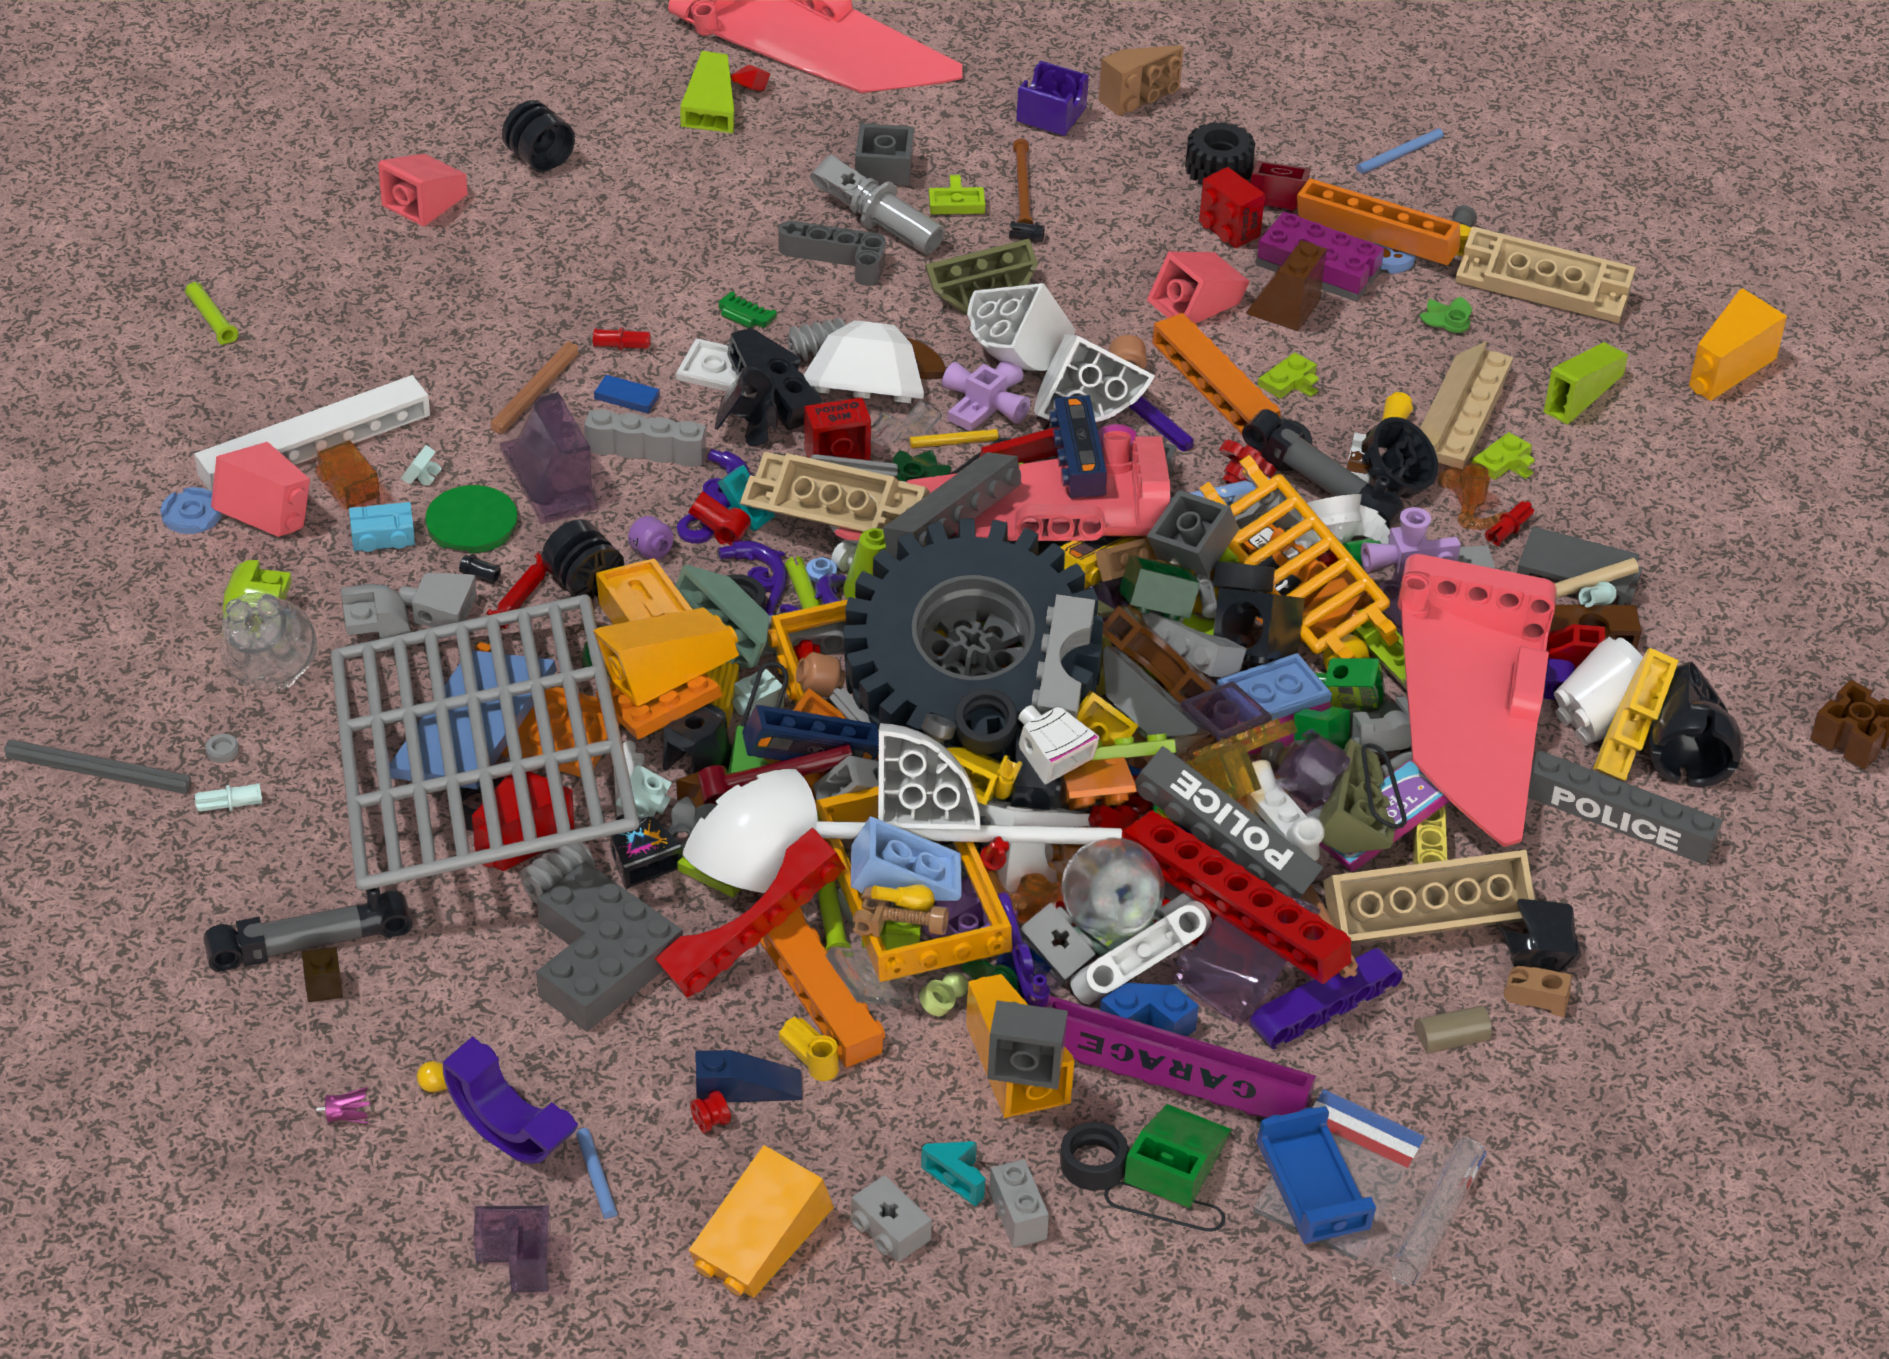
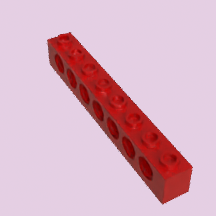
M1151 810L1124 830L1125 855L1195 901L1202 903L1207 909L1320 983L1325 984L1352 962L1351 937L1343 930L1330 925L1318 914L1302 907L1293 898L1285 896L1274 889L1268 882L1260 880L1243 866L1232 862L1218 850L1212 849L1198 840L1193 834L1187 833L1176 826L1170 819L1164 818Z

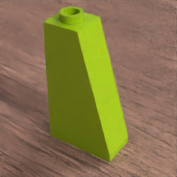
M701 51L680 105L681 127L734 133V104L728 54Z
M1603 342L1555 366L1551 370L1543 412L1568 425L1624 375L1628 354Z

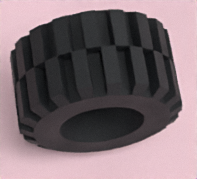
M1209 122L1207 125H1199V128H1194L1188 136L1185 162L1186 173L1190 174V178L1193 181L1198 179V184L1203 185L1204 178L1229 167L1245 180H1249L1253 171L1255 140L1251 133H1247V130L1243 127L1239 128L1235 124H1227L1226 122Z

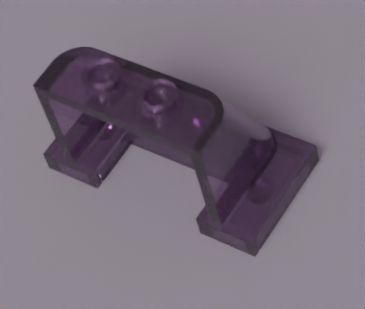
M559 392L538 398L518 438L500 443L501 453L540 524L598 509V502L592 493L591 455L588 442Z

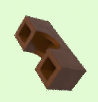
M1555 604L1549 632L1563 629L1572 624L1605 627V639L1611 637L1613 640H1617L1621 637L1628 641L1636 650L1638 649L1642 631L1636 605H1594L1592 607H1584L1585 605Z

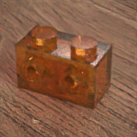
M350 440L317 452L318 465L316 466V473L322 483H327L333 497L336 500L339 499L347 509L380 497L377 472Z

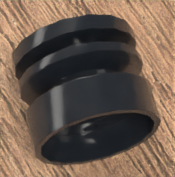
M528 100L515 107L507 116L502 128V140L508 149L521 157L533 170L544 173L566 162L574 148L575 132L566 121L557 116L544 103L538 100Z
M583 519L569 521L555 530L546 541L541 555L544 567L573 597L588 595L591 600L594 599L595 595L598 596L596 573L625 566L622 554L590 521Z

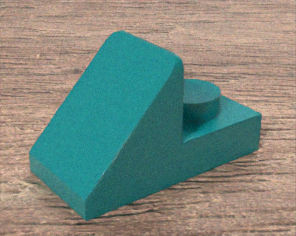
M742 465L717 483L731 504L728 509L739 508L745 511L751 518L749 529L756 531L775 517V514L770 511L740 504L750 476L746 467Z
M976 1142L927 1143L922 1147L921 1168L973 1206L979 1204L985 1197L986 1178L977 1168L972 1166L976 1162Z

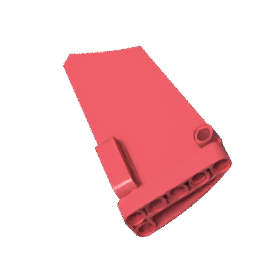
M670 0L668 4L670 13L693 24L696 32L700 35H717L729 42L859 93L941 84L963 79V66L961 63L853 9L851 0Z
M1110 431L1105 433L1102 453L1107 472L1106 495L1070 498L1068 486H1062L1061 468H1064V466L1059 467L1057 459L1019 464L1021 485L975 518V536L988 538L992 520L1007 522L1008 541H1017L1024 528L1038 533V541H1094L1102 536H1147L1170 503V479L1162 436H1135L1133 445H1130L1131 435L1127 432ZM956 474L912 479L906 483L924 486L931 493ZM845 528L835 530V535L845 540H859L862 532Z
M1414 554L1405 561L1397 602L1402 616L1413 763L1462 813L1500 845L1506 847L1522 842L1537 722L1543 700L1549 655L1546 647L1555 609L1557 588L1552 581L1544 578L1423 554Z

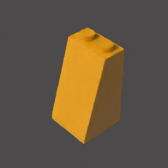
M1744 288L1740 289L1698 343L1688 387L1693 389L1696 394L1702 395L1711 401L1777 359L1787 316Z
M704 607L599 627L593 630L612 684L637 707L739 656L735 645L738 643V637L734 629L730 625L726 626L718 615H712Z
M1002 974L968 981L966 1026L986 1075L988 1074L990 1031L996 1001L1017 1002L1028 1005ZM1066 1047L1064 1049L1058 1089L988 1079L1004 1118L1071 1103L1075 1060Z
M763 1145L689 1248L690 1255L695 1263L693 1267L707 1278L711 1279L713 1275L724 1280L723 1285L735 1295L741 1296L744 1292L754 1298L834 1208L823 1178Z

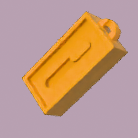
M655 558L596 573L599 605L613 625L692 610Z

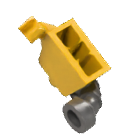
M926 714L922 724L925 735L944 746L959 761L974 787L979 803L987 805L994 797L1006 799L1011 795L1016 777L1022 766L1021 761L1014 763L1005 755L1002 762L985 754L975 753L965 747L944 743V741L953 738L957 728L956 725L945 717L936 714Z

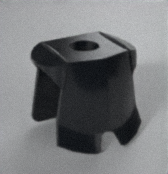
M745 367L742 369L721 399L715 423L716 430L721 427L729 414L733 413L749 422L745 434L746 443L749 446H759L768 442V428L771 426L776 430L778 426V411L774 395L775 381L770 374L755 367ZM746 385L756 389L757 394L754 397H745L743 395Z
M709 703L682 718L671 721L664 728V771H667L688 753L692 756L691 774L715 765L725 766L728 772L732 745L730 744L727 732L726 714L722 709Z
M1518 899L1517 906L1527 927L1524 928L1523 933H1518L1509 926L1496 922L1497 928L1502 932L1511 953L1510 959L1514 967H1535L1562 972L1576 963L1582 955L1580 943L1575 933L1573 907L1570 904Z

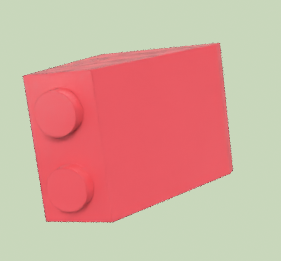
M417 154L378 162L382 206L423 227L468 195L466 174L429 155Z
M1168 251L1147 301L1167 318L1184 313L1196 324L1240 304L1250 281L1215 252Z
M269 442L216 456L211 507L218 512L280 537L304 527L310 478Z

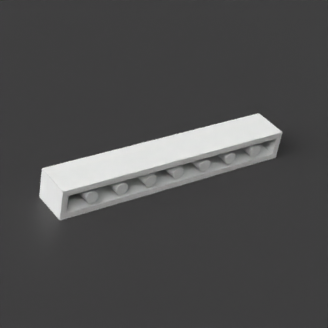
M413 375L194 453L197 474L208 490L213 491L216 456L264 442H269L294 465L430 416L428 394Z

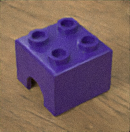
M1040 60L1034 68L1030 88H1028V80H1024L1018 88L1016 121L1065 136L1087 107L1089 75Z

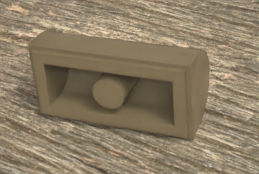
M1482 1005L1419 1018L1414 1023V1030L1426 1054L1491 1039L1492 1034L1489 1014Z

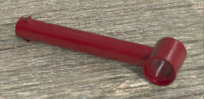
M850 744L727 774V770L723 766L706 767L698 773L703 803L718 805L716 800L736 785L742 787L757 780V775L782 769H796L802 776L833 769L846 757L852 756Z

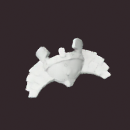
M1362 494L1335 496L1307 503L1341 544L1350 542L1354 536L1371 538L1374 541L1379 540L1382 544H1388L1390 530L1385 525L1386 520L1377 514L1378 511L1360 505ZM1311 529L1294 541L1297 545L1300 544L1307 549L1322 539Z

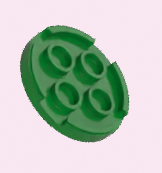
M482 485L460 486L441 493L430 503L425 517L427 532L436 544L445 549L448 547L455 550L468 551V554L490 551L503 545L510 539L509 536L518 524L517 509L511 498L495 488Z

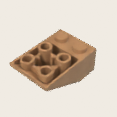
M1182 45L1122 49L1102 58L1098 101L1120 116L1127 112H1133L1136 108L1147 103H1153L1158 98L1167 94L1175 93L1180 89L1184 47Z

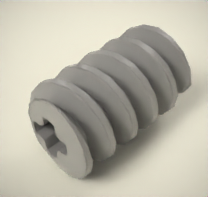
M838 317L833 320V323L830 320H824L822 325L819 322H813L811 328L808 324H802L800 330L798 327L792 326L788 333V350L796 355L800 354L804 362L808 360V352H811L815 358L827 336L845 326V323Z
M582 842L553 848L551 851L545 852L541 858L535 859L531 865L525 866L522 869L521 882L525 892L537 904V898L583 862L586 861L595 868L591 852Z

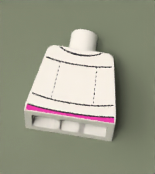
M1030 705L1020 713L1018 719L1024 726L1019 747L1045 785L1094 758L1099 737L1063 708L1056 707L1041 715L1033 705Z

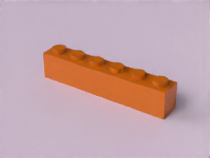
M1311 178L1297 195L1298 217L1320 223L1323 226L1340 232H1345L1359 239L1444 265H1449L1460 249V223Z
M1184 313L1154 323L1152 344L1241 435L1244 426L1260 410L1269 409L1281 418V411L1278 406L1272 403L1263 394L1262 390Z
M801 907L797 908L787 917L783 924L773 928L761 938V945L820 1032L836 1041L838 1058L845 1068L882 1054L883 1040L885 1039V1031L879 1020L874 1021L864 998L856 995L848 975L840 972L832 952L825 950L817 930L814 927H809Z

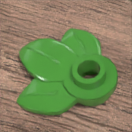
M1463 297L1456 298L1450 306L1429 299L1427 312L1420 314V318L1430 326L1445 328L1453 333H1461L1467 331L1470 327L1469 316L1472 313V308Z

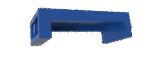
M1326 1106L1318 1108L1309 1107L1286 1115H1272L1261 1121L1256 1140L1304 1244L1371 1229L1376 1212V1206L1372 1197H1361L1327 1126L1329 1111Z

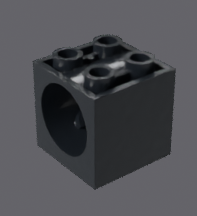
M1219 588L1213 635L1226 638L1247 648L1243 659L1245 661L1266 664L1296 654L1299 650L1305 598ZM1260 612L1263 619V631L1256 643L1253 636V623L1255 617Z

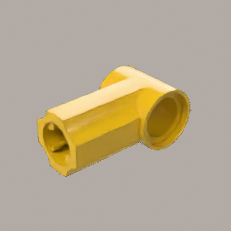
M794 1016L787 1020L779 1031V1040L808 1066V1072L814 1079L828 1081L836 1077L839 1072L836 1041L830 1036L820 1035L803 1018H796Z

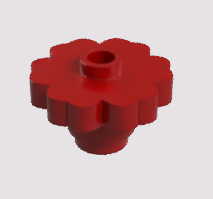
M1228 439L1224 440L1219 448V451L1230 459L1223 471L1225 475L1222 478L1227 484L1248 481L1243 475L1242 471L1244 468L1239 462L1248 455L1253 458L1266 477L1271 479L1277 471L1271 463L1265 461L1259 451L1251 446L1246 445L1244 447Z

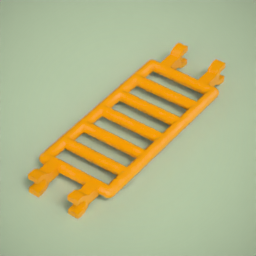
M1250 455L1239 461L1240 465L1244 468L1242 471L1243 475L1248 481L1253 483L1256 489L1230 505L1234 517L1276 489H1279L1287 498L1237 532L1228 546L1239 558L1240 564L1258 565L1311 529L1322 539L1276 569L1273 591L1263 593L1281 595L1274 587L1276 584L1329 549L1339 560L1286 596L1305 598L1346 570L1357 580L1303 616L1300 638L1315 654H1319L1328 648L1335 658H1355L1354 653L1340 639L1367 621H1370L1388 646L1397 642L1399 636L1395 633L1397 631L1396 626L1382 613V611L1390 606L1389 598L1287 479L1281 474L1268 479ZM1210 482L1199 488L1200 492L1204 495L1203 498L1227 505ZM1293 509H1296L1304 518V520L1249 556L1240 546V544ZM1363 591H1366L1375 601L1319 639L1309 629L1310 626Z

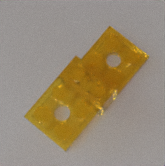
M1277 718L1193 751L1195 758L1185 761V763L1236 800L1262 789L1248 751L1297 732L1293 719L1280 724ZM1156 809L1159 815L1168 818L1162 809Z

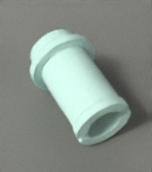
M1606 581L1599 582L1594 587H1585L1579 592V601L1582 605L1585 604L1584 607H1592L1598 604L1610 605L1616 598L1615 587Z

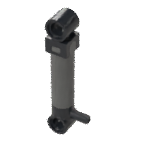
M1269 409L1260 410L1242 429L1244 441L1254 449L1261 450L1265 448L1264 457L1279 467L1283 462L1334 497L1362 494L1360 505L1378 511L1377 514L1386 520L1385 525L1388 529L1392 527L1400 518L1401 512L1405 510L1404 503L1396 494L1385 492L1389 483V479L1386 476H1379L1374 487L1302 439V430L1287 420L1282 424L1280 417L1275 412Z
M378 887L366 890L367 903L261 923L260 916L236 921L237 931L231 925L218 924L205 932L203 941L210 968L216 972L236 969L240 966L242 960L244 967L266 963L269 956L380 934L386 938L406 935L412 929L413 922L405 895L398 891H387L380 894V888Z

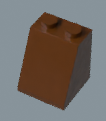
M1300 240L1246 311V314L1299 331L1320 301L1327 248Z

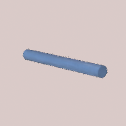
M1440 128L1435 129L1356 165V170L1361 174L1369 172L1443 138V131Z

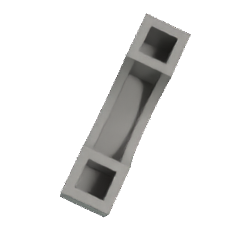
M1056 594L1055 606H1048L1046 626H1051L1050 634H1043L1041 653H1045L1046 658L1045 662H1038L1036 681H1041L1040 690L1034 689L1031 704L1041 715L1059 707L1077 719L1081 683L1065 672L1061 661L1074 648L1090 644L1095 610V600Z
M1150 610L1149 614L1135 611V614L1199 671L1214 677H1226L1240 672L1247 648L1226 638L1206 634L1187 627L1183 624L1184 617H1180V620L1176 621L1161 616L1162 612Z

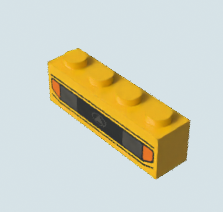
M1102 536L1094 541H1071L1061 546L1065 551L1064 570L1077 563L1085 573V588L1095 585L1102 580L1095 551L1147 536Z

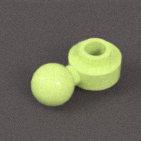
M951 972L942 981H930L919 993V999L923 1008L934 1016H944L954 1007L955 998H960L967 993L968 980L960 972Z

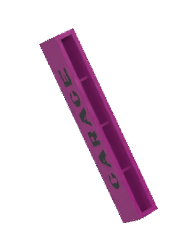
M1050 996L1045 1006L1068 1011L1065 1047L1073 1055V1058L1081 1064L1095 1065L1108 1069L1117 1075L1135 1077L1149 1085H1161L1171 1088L1182 1095H1194L1204 1098L1215 1105H1227L1243 1110L1251 1116L1268 1118L1272 1115H1286L1299 1112L1310 1106L1316 1075Z

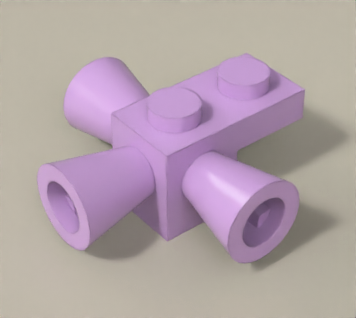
M1000 361L996 369L983 364L971 374L958 362L951 363L943 375L942 386L946 389L966 393V395L948 411V421L968 431H974L996 410H999L1013 423H1020L1029 410L1030 399L1006 392V389L1023 380L1021 367L1007 361Z
M1411 507L1401 512V527L1390 529L1388 544L1363 543L1361 547L1362 564L1367 573L1392 564L1394 565L1395 571L1390 580V585L1397 592H1400L1404 565L1409 556L1423 554L1458 561L1461 544L1457 537L1427 541L1425 533L1431 522V516L1421 508Z

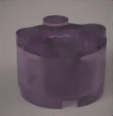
M1309 729L1301 735L1306 740L1300 746L1294 743L1285 755L1277 771L1281 778L1276 779L1275 783L1307 805H1312L1318 799L1325 802L1331 796L1335 788L1332 784L1338 774H1342L1346 770L1351 758L1346 755L1342 748L1315 730Z

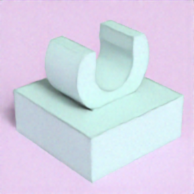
M425 445L401 479L406 483L412 484L418 476L420 483L430 485L435 478L429 475V473L437 476L441 471V467L437 463L429 461L435 454V451Z

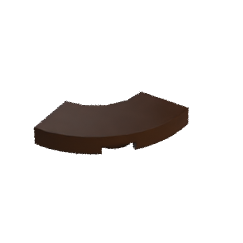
M907 338L913 347L920 379H943L946 368L941 357L927 345Z

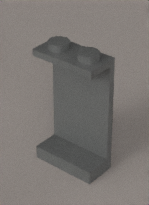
M1532 527L1518 564L1517 573L1529 576L1533 573L1563 581L1631 558H1635L1638 563L1640 554ZM1639 567L1638 573L1609 582L1615 587L1616 595L1619 596L1618 605L1632 604L1636 587L1631 585H1638L1642 567Z

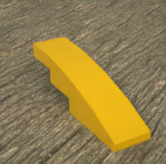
M1652 648L1647 649L1617 708L1593 770L1614 779L1626 781L1636 751L1642 750L1652 721L1657 720L1679 660Z

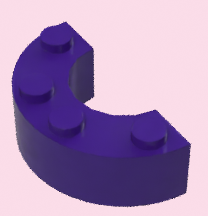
M473 1036L443 1061V1075L446 1086L461 1114L481 1137L515 1160L528 1164L539 1163L548 1157L577 1129L578 1123L568 1111L557 1107L553 1102L541 1109L521 1099L516 1090L504 1079L499 1067V1058L494 1050L487 1044H481Z

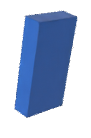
M605 375L594 391V399L647 414L660 397V389L610 375Z

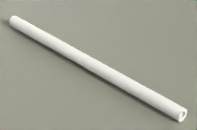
M817 821L816 831L822 838L856 839L866 822ZM981 825L980 830L900 828L930 841L992 842L995 837L1001 836L1003 841H1008L1009 843L1121 845L1122 840L1121 828Z

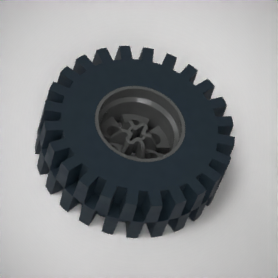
M974 518L959 519L958 538L953 539L947 538L942 522L927 525L925 547L922 548L912 533L909 532L897 540V559L885 549H882L873 558V575L862 571L855 582V598H848L845 609L846 625L843 628L847 691L849 694H853V699L858 708H863L866 711L869 721L875 723L878 730L880 723L908 727L925 734L922 724L926 714H936L954 722L956 706L963 696L977 689H996L1006 694L1014 702L1017 710L1016 734H1021L1024 725L1018 717L1026 707L1032 704L1034 689L1040 690L1041 681H1036L1039 661L1045 662L1046 654L1041 653L1043 634H1050L1051 626H1046L1048 606H1055L1056 594L1095 600L1090 644L1079 646L1068 652L1063 657L1061 665L1069 676L1081 683L1080 704L1090 690L1096 694V686L1099 685L1103 637L1102 616H1098L1097 594L1094 588L1085 590V573L1077 563L1064 570L1065 551L1055 543H1052L1038 556V533L1024 528L1016 543L1012 544L1008 542L1007 522L992 520L988 538L975 536ZM980 622H986L983 628ZM942 629L948 637L940 635L937 631ZM1017 642H1019V644L1021 645V647L1006 649V647L1013 645ZM938 653H944L942 656L936 655ZM962 659L965 665L961 664L959 660ZM1000 665H1007L1006 668H1001V667H998V666H1000ZM981 708L968 714L966 723L972 731L989 735L1003 729L1006 720L1000 712L994 709ZM954 733L952 739L944 741V743H949L953 746L964 747L957 739L956 733ZM1016 736L1011 744L1002 751L985 755L1002 762L1005 755L1011 756Z

